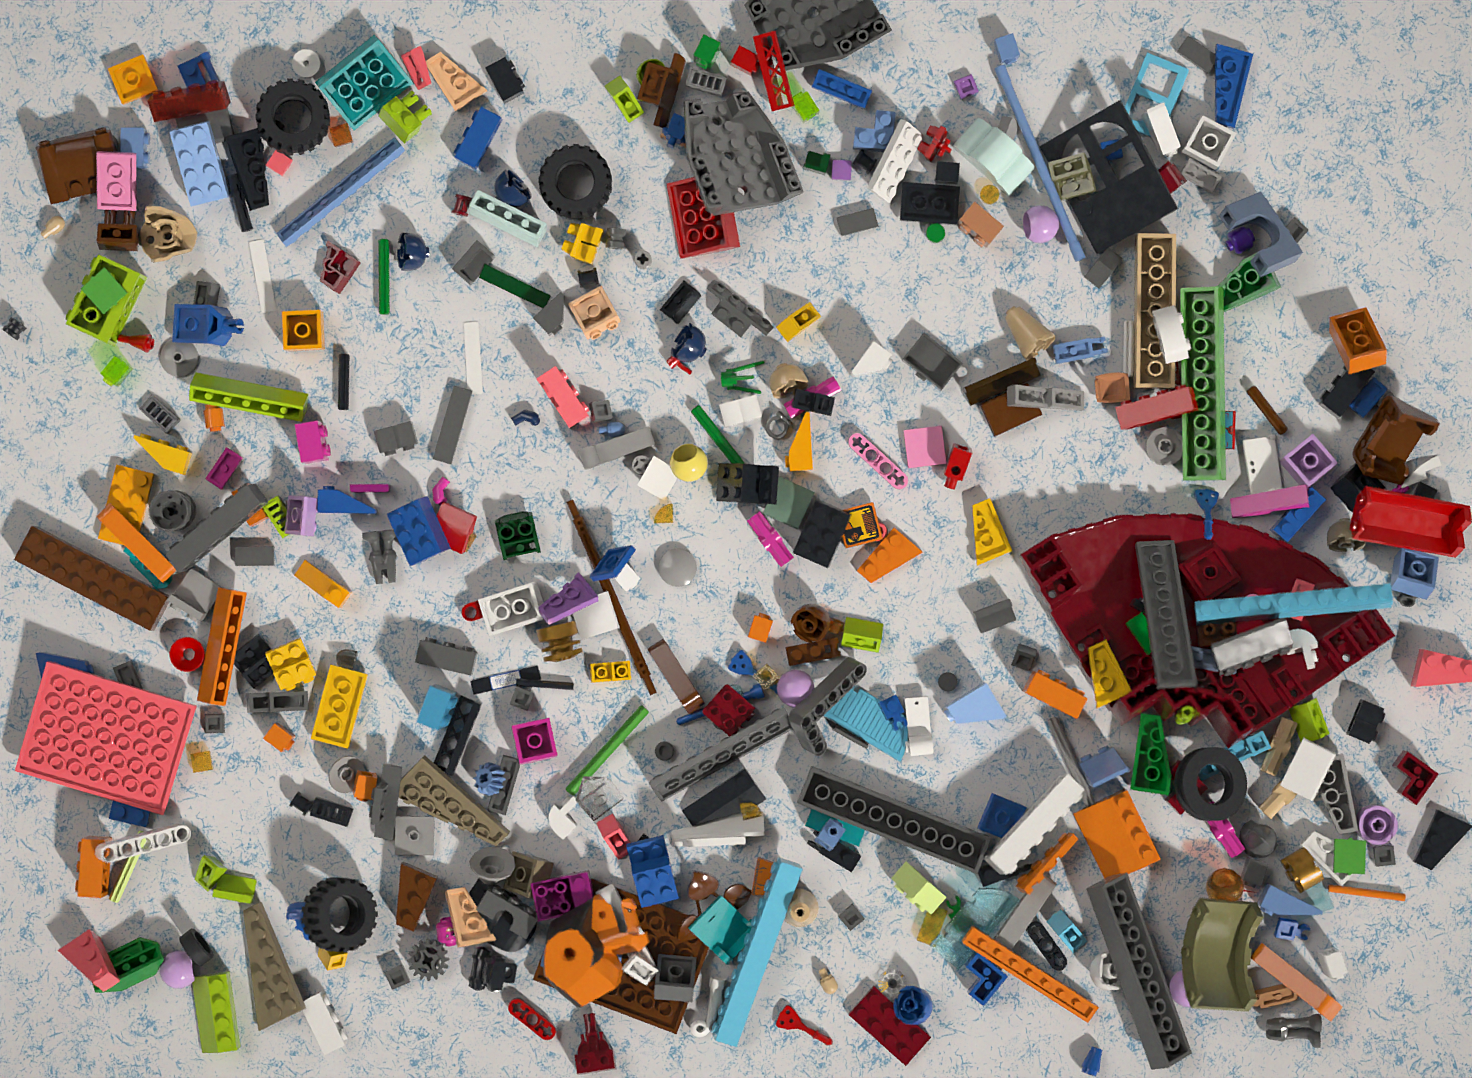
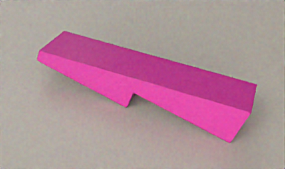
M1304 484L1230 498L1232 518L1271 514V511L1309 507L1307 486Z

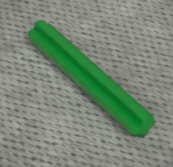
M379 239V314L388 315L390 313L389 240Z
M698 405L692 409V415L729 462L745 464L701 406Z

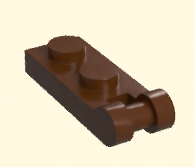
M838 637L785 647L789 666L842 656L841 650H838ZM830 645L831 652L825 653L824 646Z

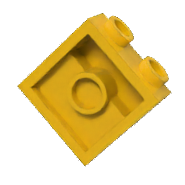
M301 637L265 652L280 690L290 691L299 682L303 681L305 684L314 680L313 676H316V670Z

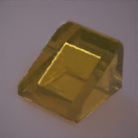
M765 664L753 675L764 690L778 683L780 679L768 664Z

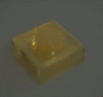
M211 751L190 754L193 773L213 770Z

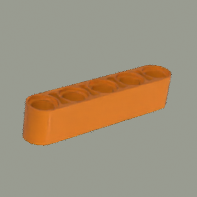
M111 503L96 516L162 583L177 571Z

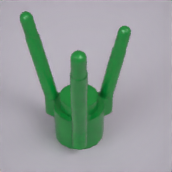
M759 361L733 369H726V372H721L722 387H727V390L761 394L760 390L734 386L737 384V380L754 379V375L737 376V373L734 372L756 367L765 362Z

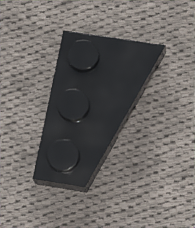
M1436 809L1413 862L1433 870L1472 828V825Z

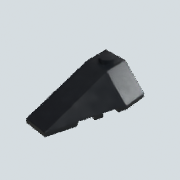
M743 768L684 808L682 812L690 824L696 826L749 811L765 801L766 797L747 769Z

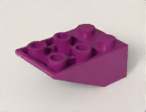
M589 870L530 883L538 921L558 918L594 897Z

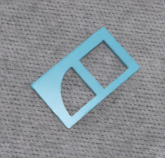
M1146 53L1125 105L1128 114L1135 96L1139 95L1158 104L1164 102L1170 117L1189 69ZM1149 63L1177 74L1168 98L1140 87ZM1132 120L1139 133L1151 137L1144 121Z

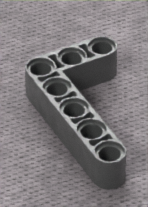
M851 657L846 658L813 689L807 698L802 700L790 712L788 720L801 746L805 750L816 756L824 754L827 749V743L817 722L865 676L867 672L865 664Z

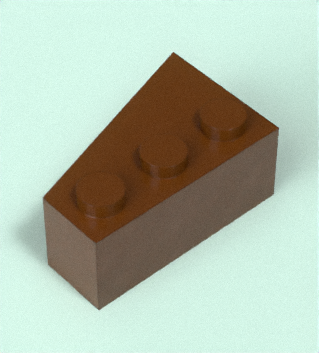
M406 862L401 863L396 925L413 932L416 930L438 876Z

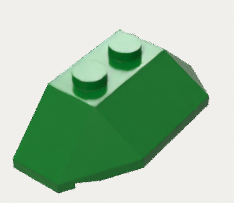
M139 937L108 952L120 982L105 992L124 991L156 975L164 961L160 943ZM93 984L94 992L104 993V991Z

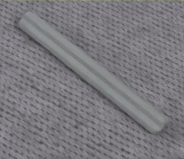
M1053 717L1048 720V724L1073 779L1085 789L1081 793L1085 806H1091L1095 803V800L1058 718Z

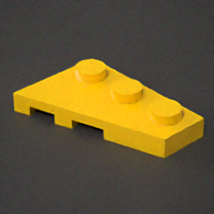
M988 498L972 505L976 564L978 566L1011 552L1012 548L991 499Z
M1107 640L1088 648L1097 709L1126 695L1131 689Z

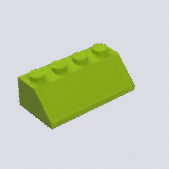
M230 971L195 976L192 986L202 1053H222L238 1050L241 1045Z

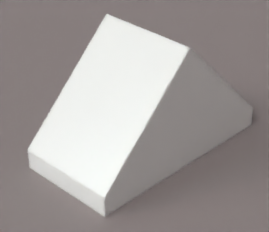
M634 952L622 967L625 972L645 985L659 971L638 952Z

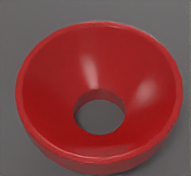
M183 637L172 644L169 657L176 669L183 672H191L202 665L205 651L197 639ZM188 648L192 649L195 653L194 658L191 660H187L184 657V651Z

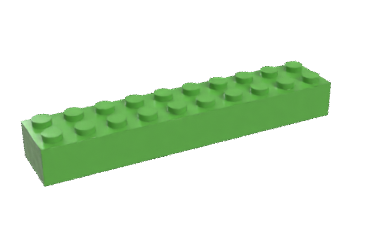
M1219 286L1180 288L1181 313L1184 321L1181 325L1185 339L1188 338L1191 347L1188 350L1189 358L1181 360L1182 385L1186 384L1187 387L1193 388L1198 406L1197 411L1182 414L1183 481L1226 480L1223 288Z

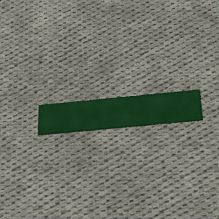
M486 264L479 276L480 279L541 308L547 305L551 296Z

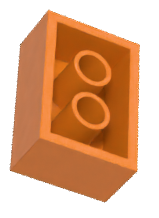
M1367 307L1330 317L1329 333L1349 374L1386 364L1387 349Z
M1038 670V672L1032 671L1022 691L1078 719L1088 699L1084 697L1085 693L1074 687L1070 690L1067 688L1068 684L1059 679L1054 681L1049 679L1051 675L1042 670Z
M87 836L82 838L81 842L79 841L78 853H80V861H77L76 871L79 872V880H76L75 891L78 892V897L102 898L109 894L111 862L99 860L95 855V849L101 843L112 841V837ZM109 848L103 851L104 858L109 855Z

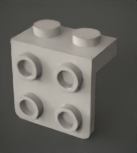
M190 569L176 592L170 594L167 601L171 603L170 607L180 612V610L186 612V617L195 622L197 620L203 621L215 603L218 587L221 586L194 569Z

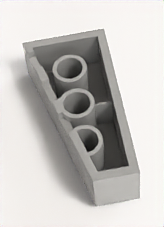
M1343 753L1336 754L1318 791L1338 833L1344 834L1358 831L1344 755Z

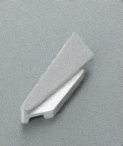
M762 812L673 830L671 832L672 846L698 847L746 844L745 836H765L764 816Z

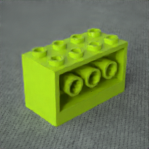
M98 254L97 258L94 257L90 264L91 270L89 275L86 274L83 278L82 285L87 284L91 280V276L97 275L105 267L127 291V294L117 302L118 305H114L103 314L81 290L74 297L73 302L75 304L73 309L67 312L65 324L115 346L147 277Z

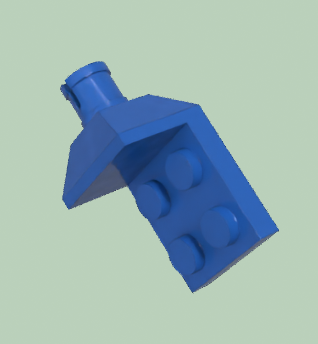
M175 304L172 342L225 346L232 337V333L241 334L244 331V328L236 327L244 326V322L239 318L233 319L228 308L213 305Z

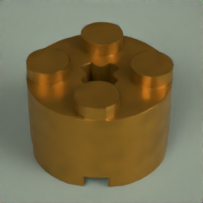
M1305 847L1280 860L1285 870H1287L1285 872L1290 882L1294 880V886L1300 894L1324 880L1320 868L1316 867L1314 858Z

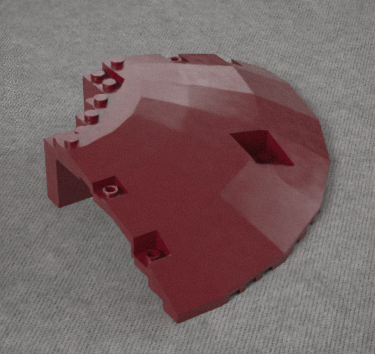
M1191 513L1144 514L1133 516V514L1116 515L1076 529L1072 528L1059 534H1052L1020 554L1019 557L1037 593H1040L1049 606L1048 614L1067 646L1070 647L1079 660L1078 664L1092 687L1093 682L1088 648L1107 640L1131 689L1126 695L1105 705L1108 711L1113 713L1121 726L1151 706L1155 708L1163 721L1175 715L1179 709L1190 706L1194 710L1192 713L1194 715L1188 722V725L1192 727L1206 717L1229 749L1396 636L1377 609L1303 616L1302 621L1287 617L1285 620L1289 631L1302 629L1310 632L1315 637L1318 648L1311 649V651L1315 650L1318 660L1314 662L1315 668L1307 670L1303 651L1290 655L1276 654L1266 662H1261L1260 660L1255 662L1252 667L1247 669L1239 668L1236 670V674L1228 676L1224 674L1219 675L1217 671L1195 668L1196 686L1157 688L1152 653L1149 655L1145 653L1125 625V623L1141 613L1129 605L1133 598H1143L1135 549L1136 542L1174 540L1192 647H1198L1194 609L1195 602L1240 598L1246 597L1249 594L1261 596L1291 593L1296 578L1315 584L1313 591L1347 588L1350 586L1344 582L1343 578L1336 576L1330 571V568L1319 558L1309 553L1301 552L1293 548L1292 545L1282 540L1278 541L1270 537L1268 533H1262L1252 526L1235 525L1228 523V521L1213 518V536L1211 539H1206L1204 537L1203 524L1205 518ZM1212 568L1215 571V576H1207L1205 569ZM1050 592H1053L1055 594L1054 598H1051L1049 596ZM1281 618L1236 622L1237 634ZM1078 645L1084 646V650L1080 651ZM1344 655L1348 657V661L1343 660ZM1291 691H1295L1297 697H1293Z

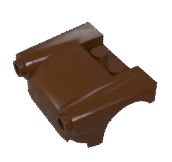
M101 127L92 131L65 136L52 141L44 140L38 143L39 146L36 147L50 204L69 201L71 198L97 193V151L118 152V142L115 136L112 135L111 130Z

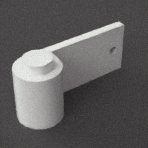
M928 696L905 698L906 720L908 723V741H905L906 753L910 752V756L933 754Z

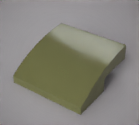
M1085 152L1048 162L1051 179L1055 183L1061 201L1097 191Z

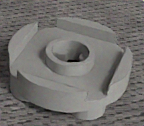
M1166 427L1154 430L1146 440L1145 449L1150 460L1157 465L1164 466L1172 465L1179 461L1183 454L1181 434L1176 430ZM1164 441L1170 444L1168 452L1160 449L1162 446L1161 442Z

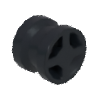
M10 317L8 325L2 328L4 332L16 340L20 338V333L27 329L13 317Z

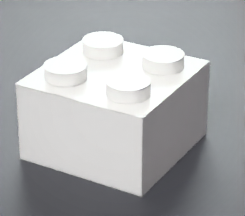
M1202 115L1187 140L1182 153L1216 170L1237 133Z

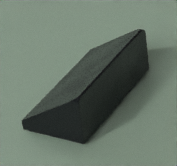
M683 281L659 310L673 322L679 324L699 300L701 294L687 282Z

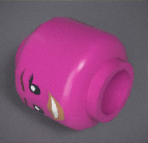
M451 917L441 918L440 922L436 925L438 941L445 943V946L456 945Z

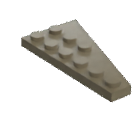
M425 755L401 778L399 798L408 805L411 803L433 817L446 823H453L463 831L467 830L474 833L475 837L494 846H497L510 833L502 823Z
M262 902L243 910L258 1031L306 1009Z

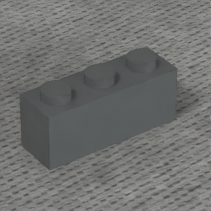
M425 637V640H420L415 663L470 676L473 675L478 654L473 652L474 648L463 646L462 649L455 648L454 643L445 641L444 645L436 643L437 639Z

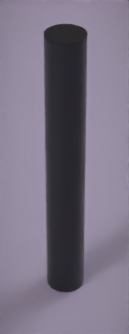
M516 678V686L573 690L574 688L573 682Z

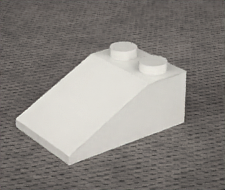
M531 582L478 600L489 636L544 620L538 610V607L543 604L537 582Z

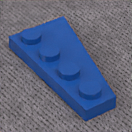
M1216 44L1215 122L1233 129L1236 125L1253 53Z

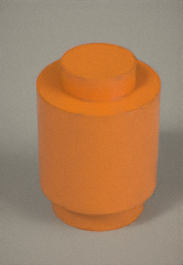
M205 405L203 412L206 429H210V432L222 431L221 427H225L223 408Z

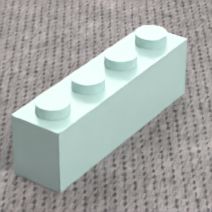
M477 190L469 205L470 215L538 247L546 232L547 223Z

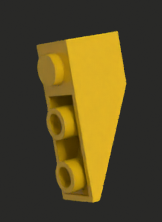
M140 433V436L134 435L133 438L164 469L186 475L192 453L187 452V447L177 445L174 448L169 446L170 442L162 439L155 442L151 440L152 436Z

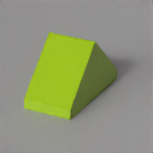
M204 855L201 858L194 880L208 892L226 872L227 868L215 857Z

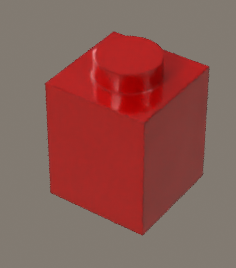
M739 45L730 65L751 76L752 72L756 73L760 67L758 56Z

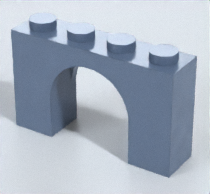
M1262 192L1226 205L1219 215L1229 231L1246 224H1254L1263 228L1269 234L1272 246L1258 251L1250 261L1260 277L1295 263L1303 253Z

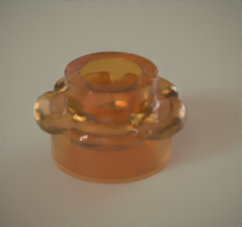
M830 618L831 625L829 631L834 634L843 632L844 622L836 618Z

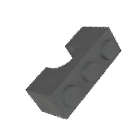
M488 887L476 908V911L492 920L499 911H509L514 919L509 930L525 939L538 920L534 909L519 905L520 902L513 897L507 898L496 887H493V889Z

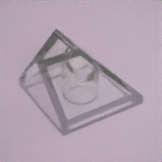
M608 775L604 777L583 776L575 800L588 816L595 821L624 800V797Z

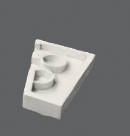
M1312 831L1300 844L1302 848L1305 847L1316 863L1339 886H1343L1353 875L1333 872L1334 841Z

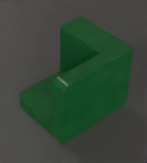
M808 151L803 169L825 175L831 155Z

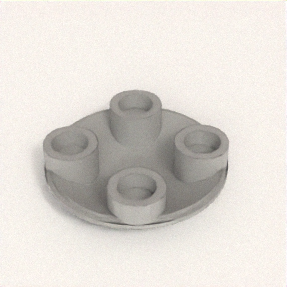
M680 548L671 549L661 557L659 561V574L667 584L680 587L690 583L695 577L697 564L693 555L687 550Z

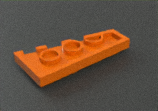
M1069 832L1061 835L1057 840L1058 843L1054 847L1048 848L1044 853L1045 856L1040 861L1037 860L1030 867L1031 871L1027 875L1023 874L1017 880L1018 884L1015 887L1020 892L1030 895L1033 891L1031 887L1037 883L1039 884L1045 878L1043 873L1052 870L1057 863V857L1062 858L1077 842L1078 838Z

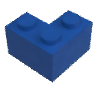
M975 951L964 964L966 968L978 977L967 992L982 1006H985L1008 976L994 963Z

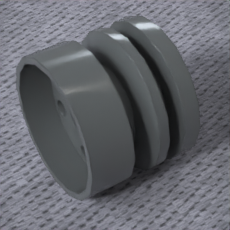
M178 490L164 491L157 494L150 502L149 517L152 523L161 530H183L190 526L195 519L196 504L192 497L185 492ZM173 507H176L178 514H174Z

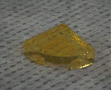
M667 504L659 509L655 515L654 523H673V504Z
M740 803L743 820L762 816L761 810L757 805L753 803Z

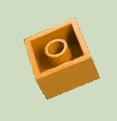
M322 310L282 311L283 350H325L324 314Z

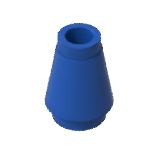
M1091 1047L1081 1065L1083 1067L1081 1072L1096 1077L1097 1072L1099 1073L1103 1050Z

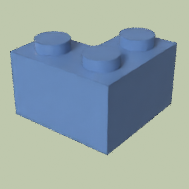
M876 110L874 129L855 127L853 149L884 153L894 133L896 112Z

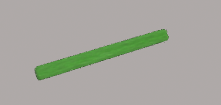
M640 705L570 782L566 787V791L569 794L575 795L646 717L649 711L644 706Z

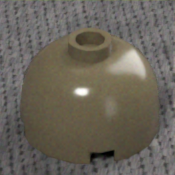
M1342 518L1329 528L1327 532V546L1330 550L1347 552L1346 548H1353V551H1356L1366 546L1365 541L1352 539L1349 529L1351 519Z

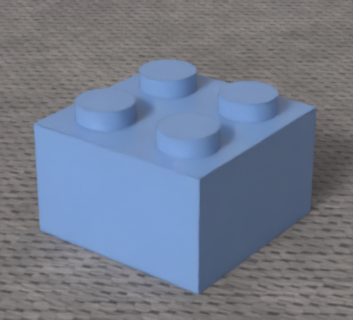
M1401 548L1394 557L1391 589L1427 600L1435 589L1439 557L1421 551Z

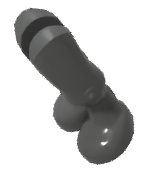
M394 530L381 531L384 543L383 554L380 551L379 531L362 533V538L369 541L372 548L369 560L376 584H383V569H387L388 583H395L397 555L395 550H392L393 539L396 537Z

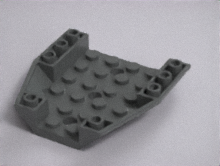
M748 0L744 5L759 35L774 31L777 27L785 29V34L781 37L777 36L786 71L842 60L892 31L884 15L880 14L873 0ZM810 8H816L819 14L812 18L808 15L807 11ZM768 36L767 40L769 48H771L773 41L772 37ZM771 54L774 61L778 63L777 58Z
M749 91L734 93L726 101L703 104L701 99L683 102L687 160L705 208L712 215L778 205L804 192L785 141ZM711 118L717 120L718 125L714 124ZM724 153H728L731 156V160L726 158ZM738 187L743 189L744 195L739 193Z

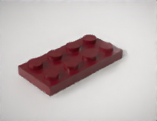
M874 985L848 1013L853 1020L905 1066L931 1038L919 1025H908L898 1019L894 1012V1003Z

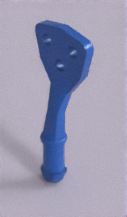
M1197 489L1194 495L1198 505L1205 514V520L1203 521L1204 537L1211 539L1213 536L1211 509L1216 505L1219 493L1209 489Z
M740 650L732 658L728 666L729 671L737 674L752 675L777 694V684L770 680L769 677L767 678L760 674L753 667L751 658L744 650Z

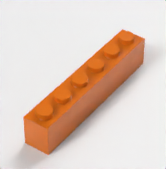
M218 587L197 701L226 706L247 592Z

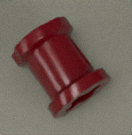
M456 194L455 207L451 213L468 217L467 210L472 198Z

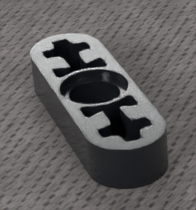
M1032 921L1027 927L1028 935L1050 966L1057 971L1063 970L1067 966V958L1045 927L1038 921ZM1032 926H1040L1039 932L1043 936L1046 933L1047 936L1040 939L1036 933L1031 934L1033 931ZM1046 940L1052 942V949L1050 951L1042 949V943ZM1057 949L1058 952H1056L1055 955L1059 959L1063 958V960L1061 961L1062 965L1059 966L1056 964L1054 966V958L1052 957V955L1050 956V958H1048L1047 955L1054 953V951Z

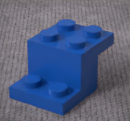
M664 835L626 844L641 908L679 899Z

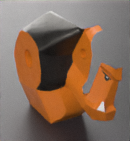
M600 894L594 895L592 899L550 922L543 958L544 975L551 985L577 1008L583 1007L610 992L621 983L623 969L617 955L641 951L649 943L647 931H642L635 911L637 906L632 898L622 900L621 904L628 929L626 933L619 932L612 906Z

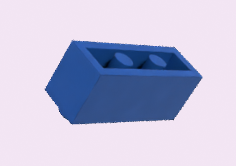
M483 107L475 110L471 118L473 120L472 125L466 127L462 135L464 140L462 144L458 143L453 153L457 161L474 170H477L503 121L502 117Z
M1313 487L1307 489L1309 507L1288 509L1270 528V531L1280 540L1287 543L1325 502L1326 499Z

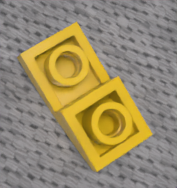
M630 661L589 664L591 683L631 680Z

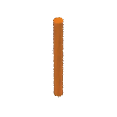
M1328 885V892L1397 901H1405L1406 894Z

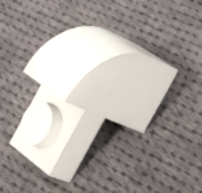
M1290 630L1293 649H1290L1287 655L1303 651L1307 670L1315 668L1314 662L1318 660L1315 650L1311 651V649L1318 648L1315 637L1306 630Z
M575 795L572 798L567 796L561 803L563 806L561 809L554 804L549 813V824L562 840L577 826L567 815L579 802Z

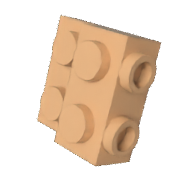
M602 285L568 303L587 340L599 338L601 332L607 329L614 330L618 327V323L621 322Z

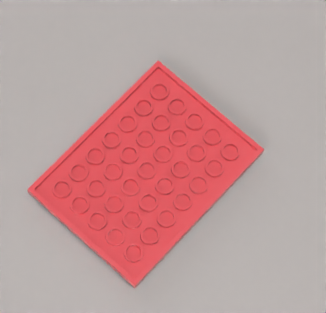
M47 661L15 771L164 815L197 705Z

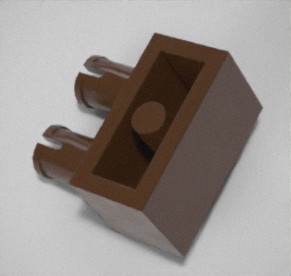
M104 210V223H98L97 228L99 250L138 251L139 231L137 225H135L136 211H130L129 214V210H124L123 224H115L117 211L111 210L110 214L109 210Z
M1236 622L1196 626L1198 648H1211V645L1238 635Z

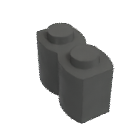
M412 421L374 431L379 453H385V456L396 454V450L403 448V451L414 449V445L418 444Z

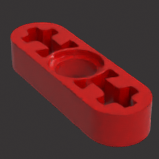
M514 998L510 1001L508 1005L510 1014L540 1038L550 1040L555 1036V1025L523 999ZM513 1003H521L520 1008L523 1011H525L526 1008L529 1009V1011L525 1013L523 1018L520 1017L523 1014L521 1011H513ZM535 1014L538 1018L537 1023L529 1024L527 1016ZM541 1020L544 1021L542 1026L545 1028L551 1027V1035L547 1034L545 1036L543 1034L544 1030L539 1027V1030L535 1029Z

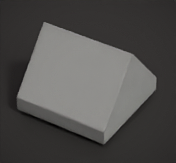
M1002 116L998 129L1014 140L1019 125L1014 118Z

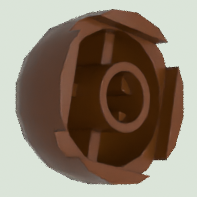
M817 604L801 606L792 615L791 625L793 624L795 628L793 630L794 633L807 643L821 641L828 633L831 625L828 612Z

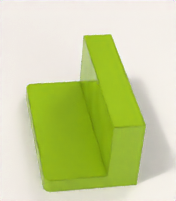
M846 617L841 646L879 653L884 624Z
M1317 698L1292 706L1289 709L1292 720L1298 723L1296 731L1300 742H1302L1303 738L1315 741L1330 734Z
M224 873L217 881L212 897L251 904L254 899L257 880Z

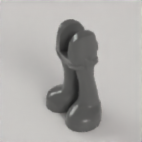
M1313 1014L1309 1017L1296 1019L1273 1018L1268 1019L1266 1022V1026L1269 1028L1266 1030L1267 1039L1281 1042L1290 1039H1307L1312 1047H1321V1014ZM1294 1027H1308L1306 1029H1288Z

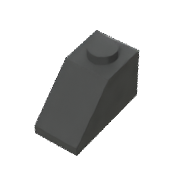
M562 292L533 317L549 336L551 334L555 336L563 329L561 325L564 323L565 296Z

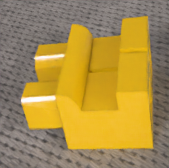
M570 223L567 233L576 236L574 243L564 240L561 250L570 254V257L592 265L604 230L584 223L580 225Z

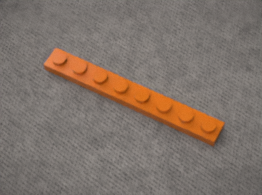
M972 925L962 939L963 944L1088 1023L1098 1010L1097 1004Z

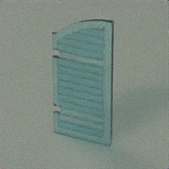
M978 888L972 895L975 898L972 904L970 901H967L945 926L944 930L947 931L945 935L942 936L939 933L929 946L959 970L975 952L962 943V939L973 925L987 935H990L1017 904L1019 899L1016 896L1001 889Z

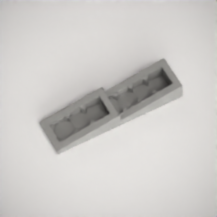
M1012 385L1007 387V406L1083 411L1084 391Z

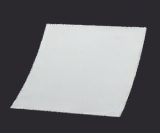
M653 456L637 485L665 501L677 477L673 474L670 465Z

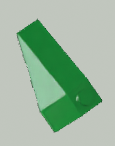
M1256 253L1243 259L1217 285L1223 288L1224 312L1281 288L1275 272L1262 277L1259 276L1250 263Z
M1141 713L1130 790L1169 796L1171 771L1161 717Z

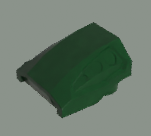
M521 511L507 514L495 520L503 560L533 552L541 553L532 512Z

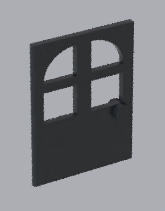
M1121 100L1040 146L1048 162L1062 159L1066 145L1078 134L1090 156L1087 158L1089 165L1094 164L1106 188L1083 201H1080L1078 196L1068 199L1096 254L1178 209ZM1101 122H1110L1123 128L1128 135L1102 150L1090 126ZM1132 143L1144 166L1118 180L1107 156Z

